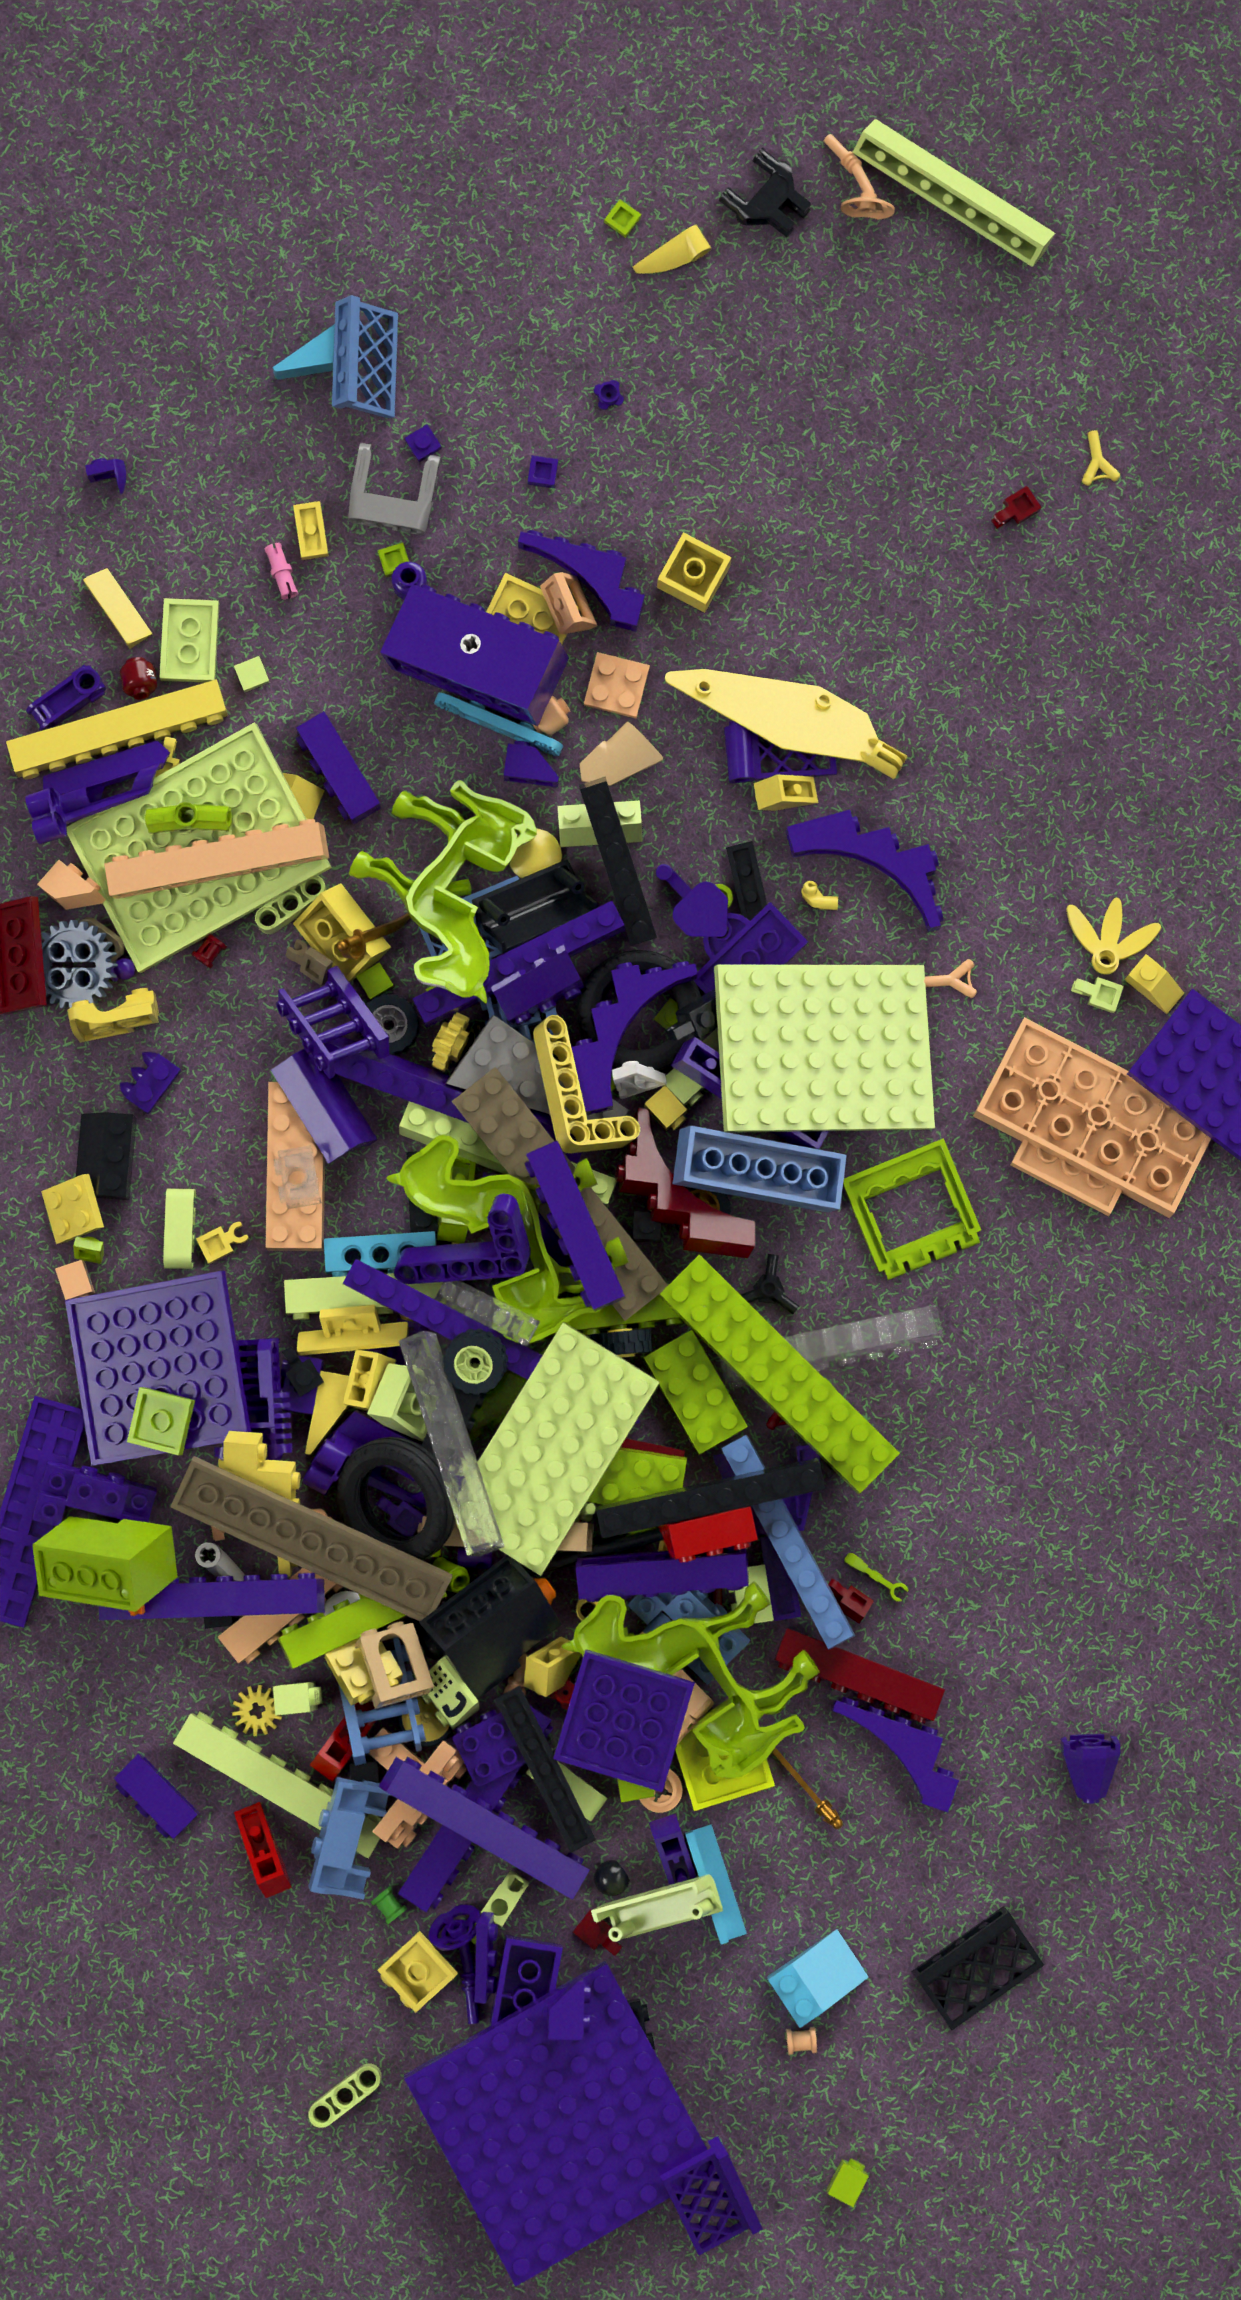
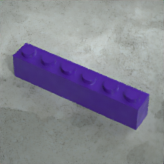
M696 1037L684 1042L671 1066L722 1099L719 1052ZM829 1131L773 1133L789 1144L819 1149Z
M554 1141L527 1153L529 1161L524 1164L530 1178L536 1176L540 1187L535 1188L541 1203L547 1202L551 1213L546 1215L552 1229L558 1228L562 1239H559L558 1243L564 1256L570 1254L573 1264L569 1268L575 1282L578 1280L582 1282L585 1290L581 1291L580 1294L586 1307L592 1306L594 1311H598L625 1299L626 1296L559 1142Z
M730 1546L723 1548V1553L714 1556H707L706 1552L696 1554L695 1560L679 1563V1559L671 1558L668 1551L577 1558L575 1568L579 1600L586 1599L588 1602H597L606 1595H617L623 1599H628L631 1595L655 1597L659 1593L668 1592L672 1595H683L687 1591L699 1590L701 1593H710L718 1588H727L730 1591L741 1590L744 1586H749L746 1548L734 1550V1547Z

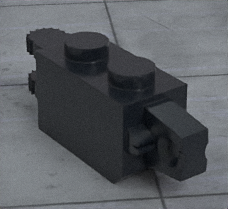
M715 989L676 1011L675 1014L678 1022L665 1030L669 1040H679L683 1037L686 1040L694 1037L701 1038L718 1028Z

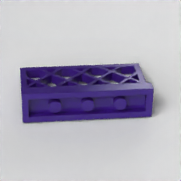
M718 2136L708 2141L710 2149L660 2175L698 2256L747 2229H750L753 2235L763 2230L734 2165ZM711 2160L712 2163L707 2172L698 2171L701 2165ZM680 2176L685 2177L681 2186L670 2184L671 2181ZM694 2178L703 2179L699 2188L690 2187ZM711 2181L720 2182L716 2191L707 2190ZM685 2195L694 2196L690 2205L681 2204ZM702 2197L712 2198L708 2207L698 2206ZM719 2200L728 2201L724 2210L716 2209ZM694 2213L703 2214L699 2223L690 2222ZM711 2216L720 2217L716 2226L707 2225ZM728 2218L739 2220L738 2223L729 2228L724 2227ZM703 2232L712 2233L709 2239L701 2243L698 2242Z

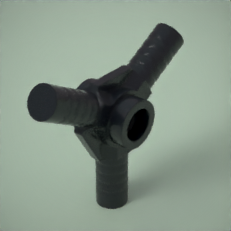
M768 1254L765 1274L759 1278L753 1286V1290L741 1294V1296L748 1303L756 1300L770 1304L777 1302L793 1315L799 1308V1305L783 1294L785 1292L779 1276H776L779 1255Z

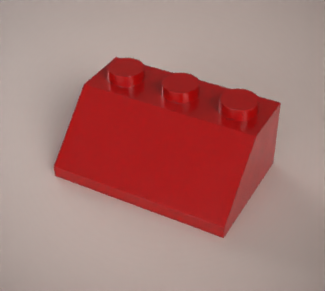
M751 1506L659 1526L670 1557L679 1559V1563L693 1561L696 1559V1554L705 1552L707 1556L723 1553V1548L733 1546L734 1550L751 1546V1541L758 1540Z

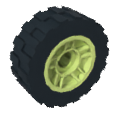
M468 1329L464 1333L461 1332L452 1340L445 1351L446 1355L443 1357L444 1373L447 1374L448 1381L452 1382L454 1387L462 1390L463 1393L479 1395L482 1392H489L491 1388L497 1386L507 1370L508 1355H506L505 1345H502L501 1340L492 1335L493 1333L490 1331ZM472 1358H478L480 1360V1364H472Z

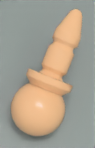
M525 1653L518 1659L521 1667L514 1671L513 1677L508 1678L509 1684L505 1687L504 1693L520 1686L526 1696L524 1677L527 1655Z

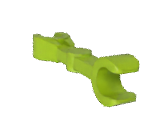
M848 1553L845 1557V1563L862 1573L865 1572L871 1579L886 1586L893 1600L902 1601V1599L894 1594L896 1587H902L908 1592V1587L905 1584L890 1583L880 1573L868 1568V1565L855 1554Z

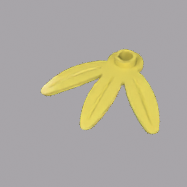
M1114 898L1106 911L1102 923L1101 940H1099L1089 921L1076 906L1068 905L1066 909L1069 924L1074 935L1083 947L1093 954L1091 960L1093 968L1098 973L1105 975L1112 974L1117 970L1119 960L1128 958L1147 947L1161 930L1159 923H1152L1133 932L1117 944L1122 926V903L1119 898ZM1107 959L1109 965L1103 964L1100 960Z

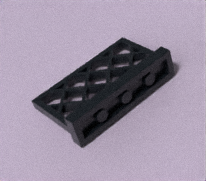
M1003 1906L911 1972L949 2028L953 2030L1040 1969L1044 1964L1016 1924L1010 1912ZM1012 1927L1017 1935L1015 1946L1000 1944L1002 1933ZM1020 1942L1023 1943L1025 1948H1020ZM984 1946L994 1948L991 1963L977 1961L978 1952ZM999 1949L1013 1951L1011 1966L996 1964ZM1018 1952L1030 1954L1035 1963L1026 1969L1017 1968ZM960 1963L971 1964L968 1979L954 1977L955 1967ZM976 1965L990 1967L988 1983L973 1980ZM995 1968L1010 1971L1008 1982L1004 1985L992 1984ZM1015 1972H1020L1017 1976L1014 1977ZM937 1979L948 1981L945 1996L933 1994L929 1985ZM953 1982L967 1984L964 1999L950 1997ZM972 1985L987 1987L985 1998L980 2002L969 2000ZM991 1988L997 1989L991 1993ZM937 1999L944 2000L943 2007ZM949 2001L963 2003L962 2014L952 2021L947 2014ZM968 2005H974L969 2010H967Z

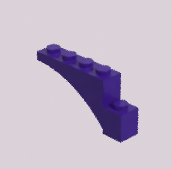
M528 530L527 533L520 532L518 540L519 549L538 554L558 564L572 575L577 576L578 580L594 594L608 613L610 626L637 632L645 595L640 594L638 589L631 587L620 589L626 566V557H623L620 552L614 550H607L606 552L596 550V547L586 543H581L580 546L570 544L569 540L562 537L546 538L543 537L542 533Z
M842 1697L841 1701H834L832 1711L846 1716L868 1729L882 1740L898 1757L920 1793V1803L948 1813L959 1780L953 1778L954 1772L938 1767L937 1772L932 1771L943 1738L937 1736L938 1730L922 1725L921 1730L910 1727L912 1721L896 1716L894 1720L885 1718V1711L869 1706L868 1711L857 1708L859 1702L846 1697Z

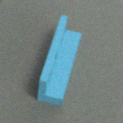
M712 1824L686 1832L685 1836L698 1876L710 1874L716 1884L723 1911L711 1916L720 1944L747 1934Z

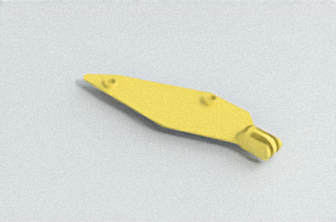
M709 669L672 671L665 675L667 684L781 749L865 762L892 779L896 778L907 759V755L878 739L867 713L822 687Z

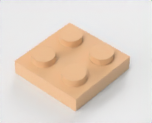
M597 652L584 706L637 719L650 665Z

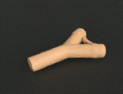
M967 959L949 975L926 976L924 980L925 986H951L965 996L973 998L977 993L976 989L972 987L970 980L971 969L974 967V963L972 960ZM967 972V981L969 985L959 980Z

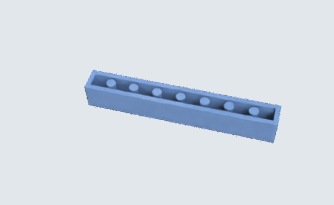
M747 1435L721 1448L736 1476L766 1469ZM783 1499L752 1505L827 1648L832 1649L854 1637L855 1634Z

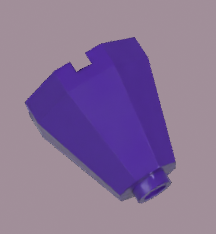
M1104 1734L1070 1735V1741H1067L1066 1737L1061 1738V1752L1077 1798H1081L1082 1802L1088 1804L1099 1803V1799L1107 1795L1120 1757V1741L1115 1736H1110V1741L1104 1740Z

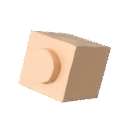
M83 1260L55 1268L65 1300L95 1294Z

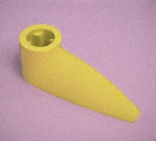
M694 225L633 266V269L636 273L668 271L691 261H696L711 250V246L698 226Z

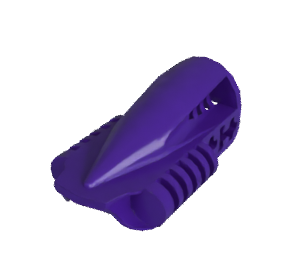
M280 1338L236 1340L239 1361L240 1357H242L240 1367L251 1432L263 1433V1444H267L266 1460L279 1461L283 1457V1453L293 1452V1444L284 1443V1439L292 1438V1433H283V1428H292L291 1423H283V1418H291V1412L282 1413V1408H289L291 1406L290 1402L282 1403V1398L290 1397V1392H281ZM223 1443L222 1447H214V1457H218L222 1461Z

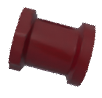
M209 934L199 949L193 951L191 955L211 969L213 967L212 962L221 950H226L227 946L215 936Z

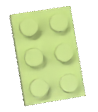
M164 598L160 661L161 681L206 683L215 680L219 601Z

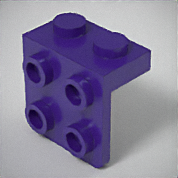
M495 1709L481 1715L482 1722L471 1726L470 1722L454 1729L456 1735L452 1736L474 1784L478 1787L525 1764V1760L502 1713L497 1714Z

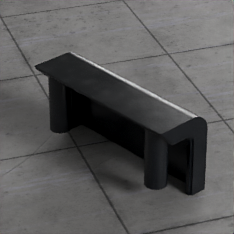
M568 859L472 900V904L478 907L475 918L480 933L503 954L598 908V902L583 891L585 885L575 876V872Z

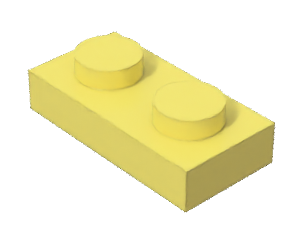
M320 501L293 505L302 560L329 556Z

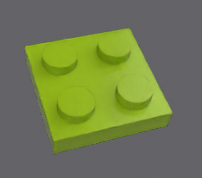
M139 1387L127 1442L178 1456L183 1455L195 1400L146 1387Z

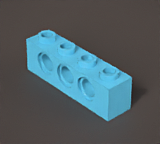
M432 1231L325 1238L326 1273L332 1274V1277L347 1276L352 1265L346 1262V1256L353 1250L361 1253V1262L379 1271L388 1270V1273H394L395 1266L404 1248L437 1246L436 1233ZM378 1249H386L389 1252L388 1259L383 1263H378L374 1260V1253Z

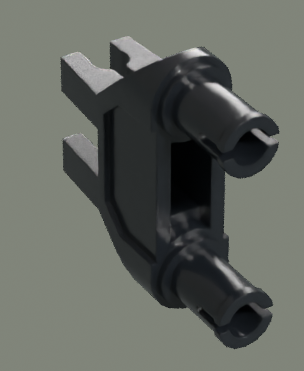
M761 148L759 150L760 154L757 153L755 155L753 163H756L770 174L769 180L750 201L746 202L732 191L730 187L725 190L726 194L722 193L718 201L736 214L737 221L740 224L746 226L771 225L787 238L794 230L795 222L781 211L787 205L804 218L810 211L811 203L795 190L791 165L787 161H778L764 148Z

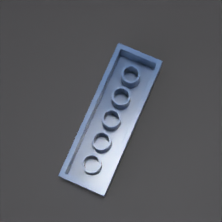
M688 1126L679 1130L673 1184L822 1212H832L840 1209L847 1155Z

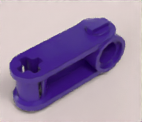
M83 665L67 679L27 707L26 712L37 721L40 731L50 729L88 703H93L105 695L106 686L103 684L99 674L90 665ZM86 679H95L92 688H82V684ZM42 711L46 715V719L42 716Z

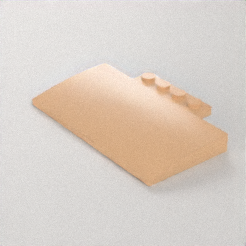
M1025 1017L973 1117L1022 1142L1010 1164L1011 1166L1107 1216L1111 1214L1122 1193L1170 1218L1175 1213L1211 1140L1210 1137L1128 1076L1127 1070Z

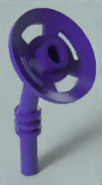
M458 1905L449 1912L440 1914L434 1920L429 1930V1940L439 1950L459 1948L463 1968L461 1977L464 1978L461 1982L465 1985L462 1987V1990L465 1991L468 2024L479 2023L478 2003H475V1970L469 1941L476 1935V1925L474 1928V1924H477L481 1914L472 1905ZM460 1915H470L467 1920H454V1917ZM444 1925H446V1926L443 1928L442 1933H441V1937H442V1938H438V1934H439L441 1928H442Z

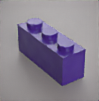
M141 1753L137 1754L114 1777L118 1782L115 1786L117 1790L126 1798L131 1796L138 1803L135 1806L136 1809L145 1818L151 1816L158 1823L155 1828L165 1838L169 1836L173 1839L176 1838L200 1814Z

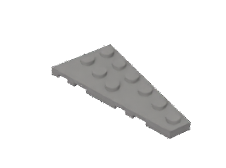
M492 1015L445 1084L468 1089L496 1067L529 1109L550 1114L535 1044L498 1017ZM558 1080L561 1087L565 1088L562 1081ZM612 1099L613 1110L587 1115V1120L625 1116L628 1109ZM564 1106L565 1111L571 1115L569 1109Z

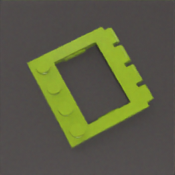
M944 1138L844 1178L843 1188L878 1272L884 1270L887 1280L906 1273L903 1265L905 1261H907L911 1271L932 1263L928 1254L930 1251L933 1252L936 1261L957 1253L954 1241L958 1240L962 1250L980 1243L976 1233L981 1231L980 1225ZM940 1170L945 1180L944 1184L954 1208L957 1209L961 1222L886 1252L881 1241L882 1235L873 1213L869 1212L865 1200Z

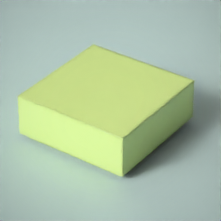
M259 656L234 666L244 692L270 683Z

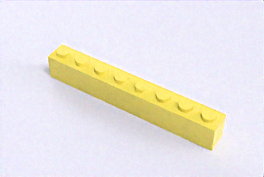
M216 679L6 741L16 775L18 778L23 777L27 780L38 777L40 775L39 772L50 769V772L60 771L66 768L65 764L76 761V764H83L91 761V756L102 753L103 756H109L118 753V748L124 746L134 748L144 745V741L155 738L156 741L165 740V736L171 737L170 733L181 730L182 733L192 732L197 729V725L207 722L208 725L219 724L223 722V717L228 716Z

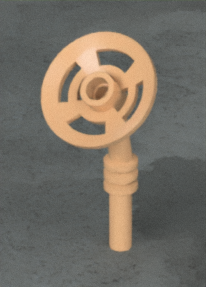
M832 134L826 136L824 139L825 144L841 159L840 163L849 173L854 174L863 191L861 197L844 201L841 204V211L851 217H870L874 219L891 217L895 211L894 206L877 198V194L874 193V189L861 167L862 162L854 153L848 152ZM855 203V206H857L858 208H853L850 206V204Z

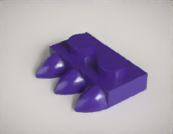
M143 1052V1060L148 1068L132 1067L131 1073L136 1084L121 1082L120 1089L126 1099L149 1114L181 1072V1069L159 1053Z

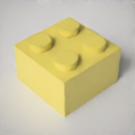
M683 532L658 578L657 588L705 613L730 568L732 557Z

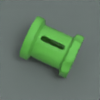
M390 1886L370 1902L372 1905H376L386 1917L385 1922L387 1925L407 1909L391 1893L392 1888Z

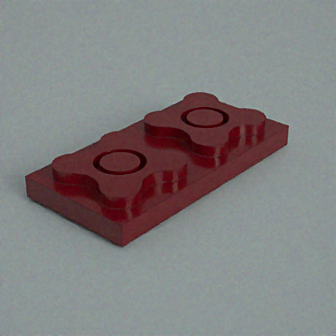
M29 896L1 903L0 1014L6 1015L47 1006L38 897Z

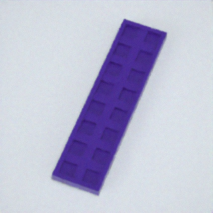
M34 1396L0 1509V1621L22 1628L26 1626L38 1586L32 1544L55 1528L54 1525L32 1520L47 1460L73 1467L85 1429L82 1409Z

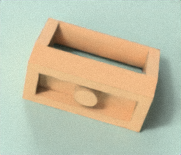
M563 572L554 573L540 586L560 635L597 627L577 576Z

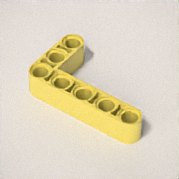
M551 1015L537 1025L533 1031V1037L555 1138L559 1142L562 1151L565 1153H578L621 1148L637 1138L640 1133V1125L631 1116L587 1120L565 1021L557 1015ZM547 1027L552 1030L553 1035L548 1032ZM553 1054L558 1057L559 1062L554 1059ZM558 1080L562 1081L565 1088L561 1087ZM564 1106L569 1109L571 1115L565 1111ZM620 1128L625 1131L626 1136L622 1134ZM595 1130L600 1133L601 1139L596 1135ZM570 1133L575 1136L576 1141L571 1138Z

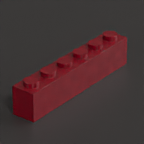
M788 1628L785 1629L774 1660L779 1661V1668L790 1671L793 1667L794 1657L802 1650H805L815 1662L820 1672L810 1680L820 1683L823 1678L832 1682L830 1688L843 1693L851 1689L858 1692L857 1698L869 1703H873L874 1699L885 1703L884 1709L899 1714L900 1709L911 1713L910 1719L923 1724L926 1723L927 1719L934 1721L945 1689L837 1647L828 1649L825 1642Z

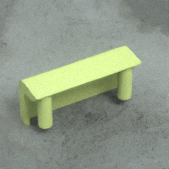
M710 1874L607 1902L591 1910L594 1922L610 1917L613 1928L609 1930L608 1936L610 1940L617 1942L628 1937L723 1911L714 1879Z

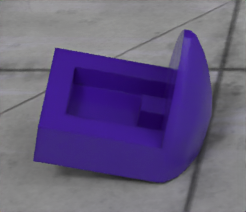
M100 458L93 460L89 465H85L90 483L116 477L120 495L123 494L126 484V469L123 460Z

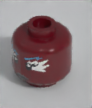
M131 658L120 669L122 689L126 695L134 697L136 700H144L157 689L155 667L145 658Z

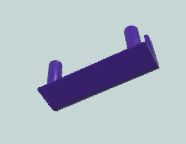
M302 1049L271 1070L328 1164L355 1148L369 1146L378 1140L339 1076L335 1074V1077L329 1079L324 1071H320L317 1068L311 1052L307 1053L305 1049Z

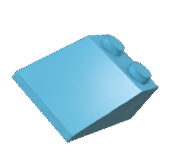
M837 1929L767 1976V1979L799 2028L826 2011L868 1978L863 1967Z

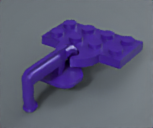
M661 864L656 869V876L660 880H666L683 898L673 909L674 922L686 935L704 937V948L711 960L697 972L698 977L694 981L705 994L715 989L714 966L786 965L809 943L771 902L750 921L743 915L728 913V898L714 883L701 882L691 889L669 865Z

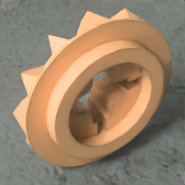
M669 1769L665 1789L672 1793V1795L662 1794L657 1799V1802L654 1801L655 1797L640 1799L641 1803L648 1810L657 1813L672 1810L682 1797L680 1778Z

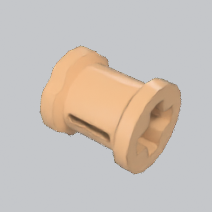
M810 2027L809 2030L803 2031L786 2029L788 2055H793L796 2051L809 2050L812 2053H817L815 2027Z

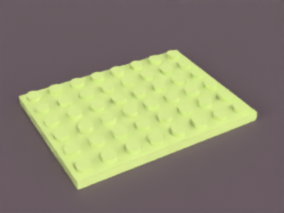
M255 722L155 777L149 794L82 818L67 826V835L88 876L101 887L98 892L106 899L103 905L139 973L146 971L206 938L209 934L215 933L332 868L328 859L120 899L109 896L104 863L112 862L113 857L127 855L129 858L139 857L138 853L142 851L155 850V853L166 852L165 848L168 846L181 845L182 848L191 847L194 841L208 840V843L219 841L218 838L225 835H235V838L245 836V832L250 830H262V833L272 831V827L276 825L287 824L290 828L299 826V822L302 820H307ZM183 802L197 805L231 807L232 822L229 831L184 829L149 834L145 822L146 809L175 806ZM193 810L185 812L183 816L185 823L193 819Z
M924 965L714 966L724 1132L927 1130L935 1128Z

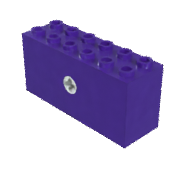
M412 584L380 651L391 669L538 726L569 660L564 646L559 641V637L548 631H544L543 634L534 631V627L524 622H519V624L510 622L507 616L495 612L494 615L485 612L483 607L477 604L470 603V606L463 604L454 595L446 594L442 596L437 594V591L428 585L422 584L419 587Z

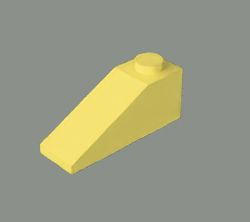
M321 1371L320 1376L324 1383L317 1388L305 1454L312 1456L350 1407L343 1404L349 1380L347 1375Z

